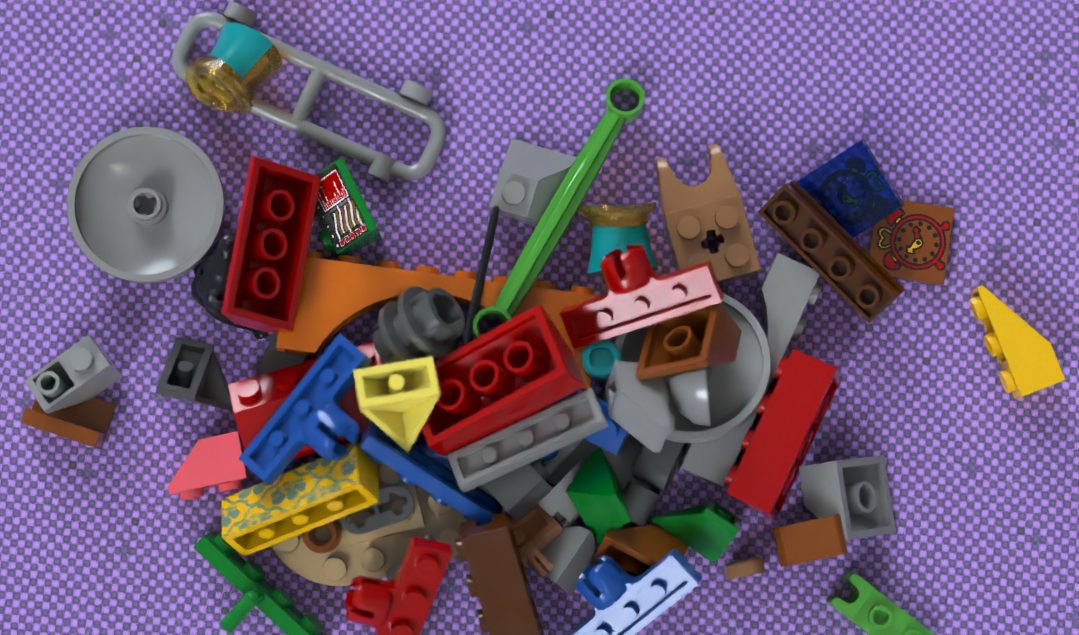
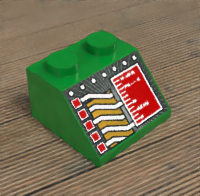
M343 158L334 161L319 172L316 176L321 177L314 217L318 215L325 228L318 233L328 253L336 250L338 256L349 255L381 239L379 230Z

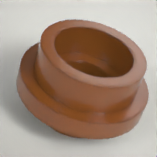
M337 520L322 525L326 526L330 532L328 539L325 541H320L316 538L315 531L317 528L302 533L305 545L316 553H328L334 550L342 538V529Z

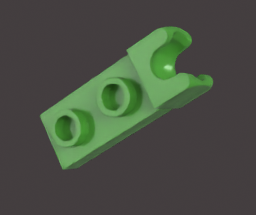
M847 571L844 574L845 581L853 589L851 598L843 601L841 598L830 595L826 599L827 604L869 635H935L853 571Z

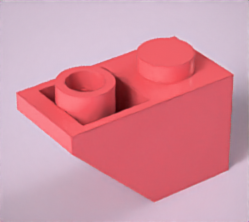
M236 431L199 439L168 485L169 494H180L181 501L203 497V489L219 486L220 493L243 488L242 481L251 479L249 468L238 459L245 451L240 433Z

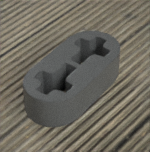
M390 486L379 490V503L361 509L368 510L374 508L376 515L364 519V527L359 528L357 523H349L347 516L340 518L343 527L350 533L365 534L409 518L415 506L414 497L404 487ZM397 492L400 498H407L408 504L402 506V514L396 515L394 510L381 513L379 506L391 501L390 494Z

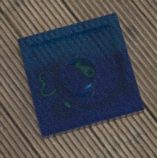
M865 140L854 144L797 181L853 238L905 206Z

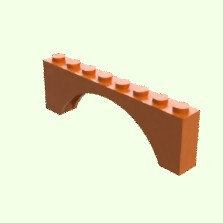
M308 250L294 329L292 332H278L276 348L278 352L318 357L332 338L349 323L365 313L384 306L390 301L398 300V297L409 287L418 286L428 291L438 287L451 294L457 303L470 306L477 273L455 271L454 276L441 275L438 268L422 265L416 266V270L411 271L400 269V263L386 260H378L377 266L361 264V258L348 255H339L338 261L322 259L323 253ZM494 276L493 281L485 280L478 310L481 311L495 304L508 277ZM535 281L511 319L538 304L542 305L572 350L586 386L580 389L585 391L591 386V377L586 374L582 365V353L586 346L577 349L573 348L560 312L563 308L600 297V295H594V289L588 287L572 286L570 292L555 290L556 285L554 283ZM494 317L504 324L500 318Z

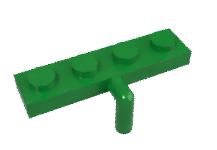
M212 531L204 535L193 547L244 594L219 623L225 631L232 633L256 606L287 635H325L322 632L324 630L322 624L315 617L308 613L303 615L293 605L295 603L293 597L283 588L278 586L274 588L264 579L266 574L263 569L252 560H247L246 562L235 552L231 545L222 539V533L217 535Z

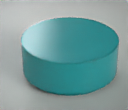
M606 339L587 345L582 353L584 371L595 380H608L615 361H622L619 348L613 342Z

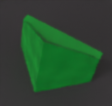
M600 447L592 452L566 489L567 495L588 529L592 531L598 545L601 544L607 531L618 530L623 525L632 521L618 476Z
M710 497L705 504L649 518L712 563L716 562L736 537L742 519Z

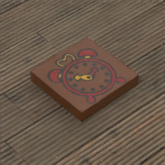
M885 198L887 201L886 210L880 215H873L868 253L894 279L943 286L955 208Z

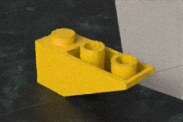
M983 285L970 291L973 296L972 299H969L970 308L977 321L982 320L988 333L984 335L985 345L992 357L997 356L1003 370L999 372V378L1007 394L1012 392L1014 399H1018L1066 380L1052 345L1048 340Z

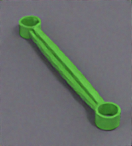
M619 79L613 82L607 89L605 99L606 113L580 151L516 261L495 304L492 307L482 309L475 316L473 321L474 340L481 336L478 328L480 322L485 318L497 317L504 323L511 320L571 223L624 123L632 122L641 115L645 94L643 88L636 81ZM618 91H630L636 95L639 103L631 111H620L613 106L611 97Z

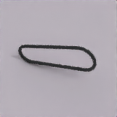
M494 206L491 212L466 320L463 346L471 342L473 321L478 313L498 222V206Z

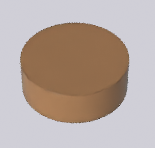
M760 557L726 563V566H724L727 580L765 572L763 558Z

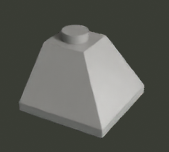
M512 139L497 179L489 206L490 213L494 206H498L499 216L537 226L577 157Z
M884 455L837 460L799 467L805 506L817 518L839 514L845 540L896 533Z

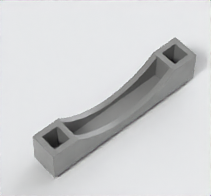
M777 253L758 292L763 308L764 329L771 356L769 386L783 356L790 357L789 354L785 353L790 340L798 341L807 320L801 318L806 304L808 303L812 306L815 304L823 284L817 282L820 274L815 269L780 253ZM768 386L767 391L770 392V393H773L774 390L769 389V386ZM758 409L745 424L734 432L716 440L690 443L679 469L719 488H724V482L733 463L739 465L741 462L737 458L747 431L750 427L757 428L753 422Z

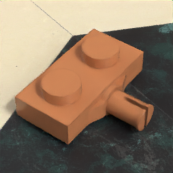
M537 503L519 521L515 518L511 520V525L523 565L530 563L538 574L544 577L548 573L541 567L540 563L549 572L553 570L554 566L542 554V551L546 545L563 531V528Z

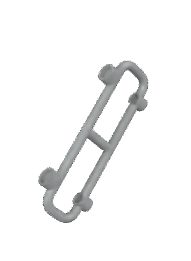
M229 1L223 15L214 12L198 13L190 18L184 26L174 47L172 64L177 76L185 83L194 87L191 93L193 96L211 104L215 97H218L369 165L367 173L385 182H389L391 176L407 181L420 179L427 175L435 165L445 142L446 128L441 116L433 109L427 107L433 95V92L428 88L405 79L398 94L261 33L274 44L267 51L268 53L311 71L295 109L291 114L224 83L218 86L219 80L215 78L211 80L208 75L197 72L188 65V54L201 29L212 27L221 31L222 26L229 22L243 24L252 28L258 15L256 12L236 2ZM325 78L425 122L430 127L431 135L420 160L414 165H405L385 154L376 152L307 121Z

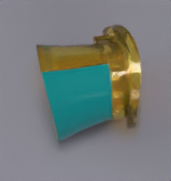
M225 23L208 57H198L188 66L185 76L186 84L190 93L199 102L210 108L229 113H249L254 107L251 101L255 96L252 92L282 68V57L275 45L260 32L243 24Z
M656 202L625 206H579V215L589 221V227L592 229L590 253L585 275L603 274L600 263L604 256L617 248H620L624 253L628 251L626 245L632 244L643 246L653 271L659 270L651 249L646 223H648L647 214L656 209Z

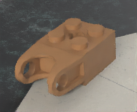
M715 143L707 148L709 177L702 184L688 186L678 181L668 166L665 157L656 159V172L662 222L675 270L679 271L710 261L717 281L721 285L755 276L760 272L761 267L740 192L720 147ZM707 236H713L714 240H719L720 245L717 247L716 253H710L709 248L703 249L701 244L706 241Z

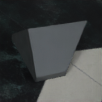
M176 337L157 384L156 393L163 397L233 411L228 383L215 355L214 345Z

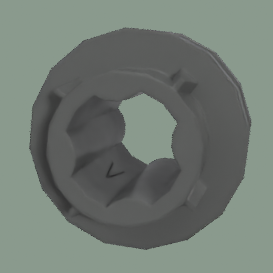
M418 286L409 287L398 297V300L388 302L379 311L378 323L372 327L374 330L372 338L374 347L385 364L433 356L435 362L458 349L459 336L465 330V319L459 304L447 291L438 287L432 288L429 291Z

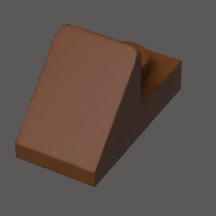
M839 514L772 528L781 567L848 553Z

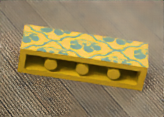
M355 444L346 447L349 452L340 459L327 460L323 457L279 475L272 485L262 482L221 499L222 539L245 557L379 503L377 463L369 459L364 450Z

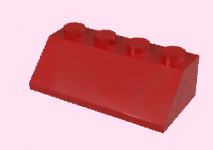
M256 156L250 157L222 314L234 324L266 333L293 331L321 177Z
M538 304L434 362L440 397L422 430L428 446L447 457V454L525 419L586 386L572 350L542 305Z
M373 342L357 346L358 349L372 360L368 367L385 364L378 355ZM319 358L228 384L233 413L244 450ZM354 383L341 399L340 407L359 425V437L357 440H361L363 430L371 420L360 411L356 385ZM343 435L336 439L342 445L351 443ZM305 445L293 459L317 452L310 445Z
M795 349L792 350L789 358L786 356L781 358L774 377L779 379L773 393L768 391L765 393L757 412L762 415L756 429L750 427L741 445V449L745 451V454L739 465L733 463L724 482V485L729 487L726 494L730 498L777 521L800 471L799 467L802 466L841 382V377L836 367Z

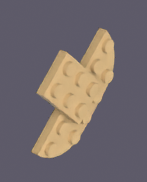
M357 440L356 444L360 446L361 440ZM347 443V444H344L343 446H344V447H349V446H352L353 444H352V443ZM377 463L379 490L390 486H401L410 491L414 497L415 506L409 518L365 534L350 533L343 527L339 518L337 521L342 529V538L339 545L328 553L311 551L305 545L302 534L271 547L285 565L310 581L329 586H350L352 580L361 575L375 579L387 577L386 571L405 555L412 536L423 538L430 533L438 542L451 545L452 555L450 559L456 557L458 553L455 539L460 538L461 523L467 522L461 512L450 505L443 506L431 497L430 492L422 487L416 488V485L406 483L399 477L397 471L384 463ZM484 485L478 487L494 497ZM397 492L390 494L391 501L389 503L379 506L381 513L394 510L396 515H400L403 513L402 506L408 504L406 497L400 498ZM374 508L359 510L347 517L349 523H357L358 527L362 528L365 526L364 519L376 515ZM319 526L315 531V536L320 541L327 540L330 535L329 529L326 526Z

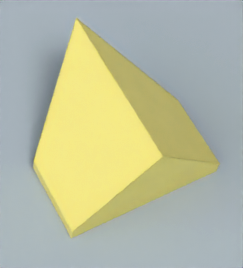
M433 356L353 370L360 411L407 453L440 397Z

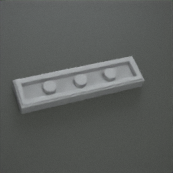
M589 388L447 454L460 490L466 493L609 427L595 392L592 388Z

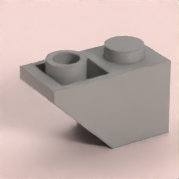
M88 334L24 382L44 412L51 413L92 400L123 376L104 348Z
M615 361L605 386L609 417L652 452H660L666 437H671L674 430V414L668 411L667 404L670 395L668 382H664L663 376L639 381L635 376L638 363Z

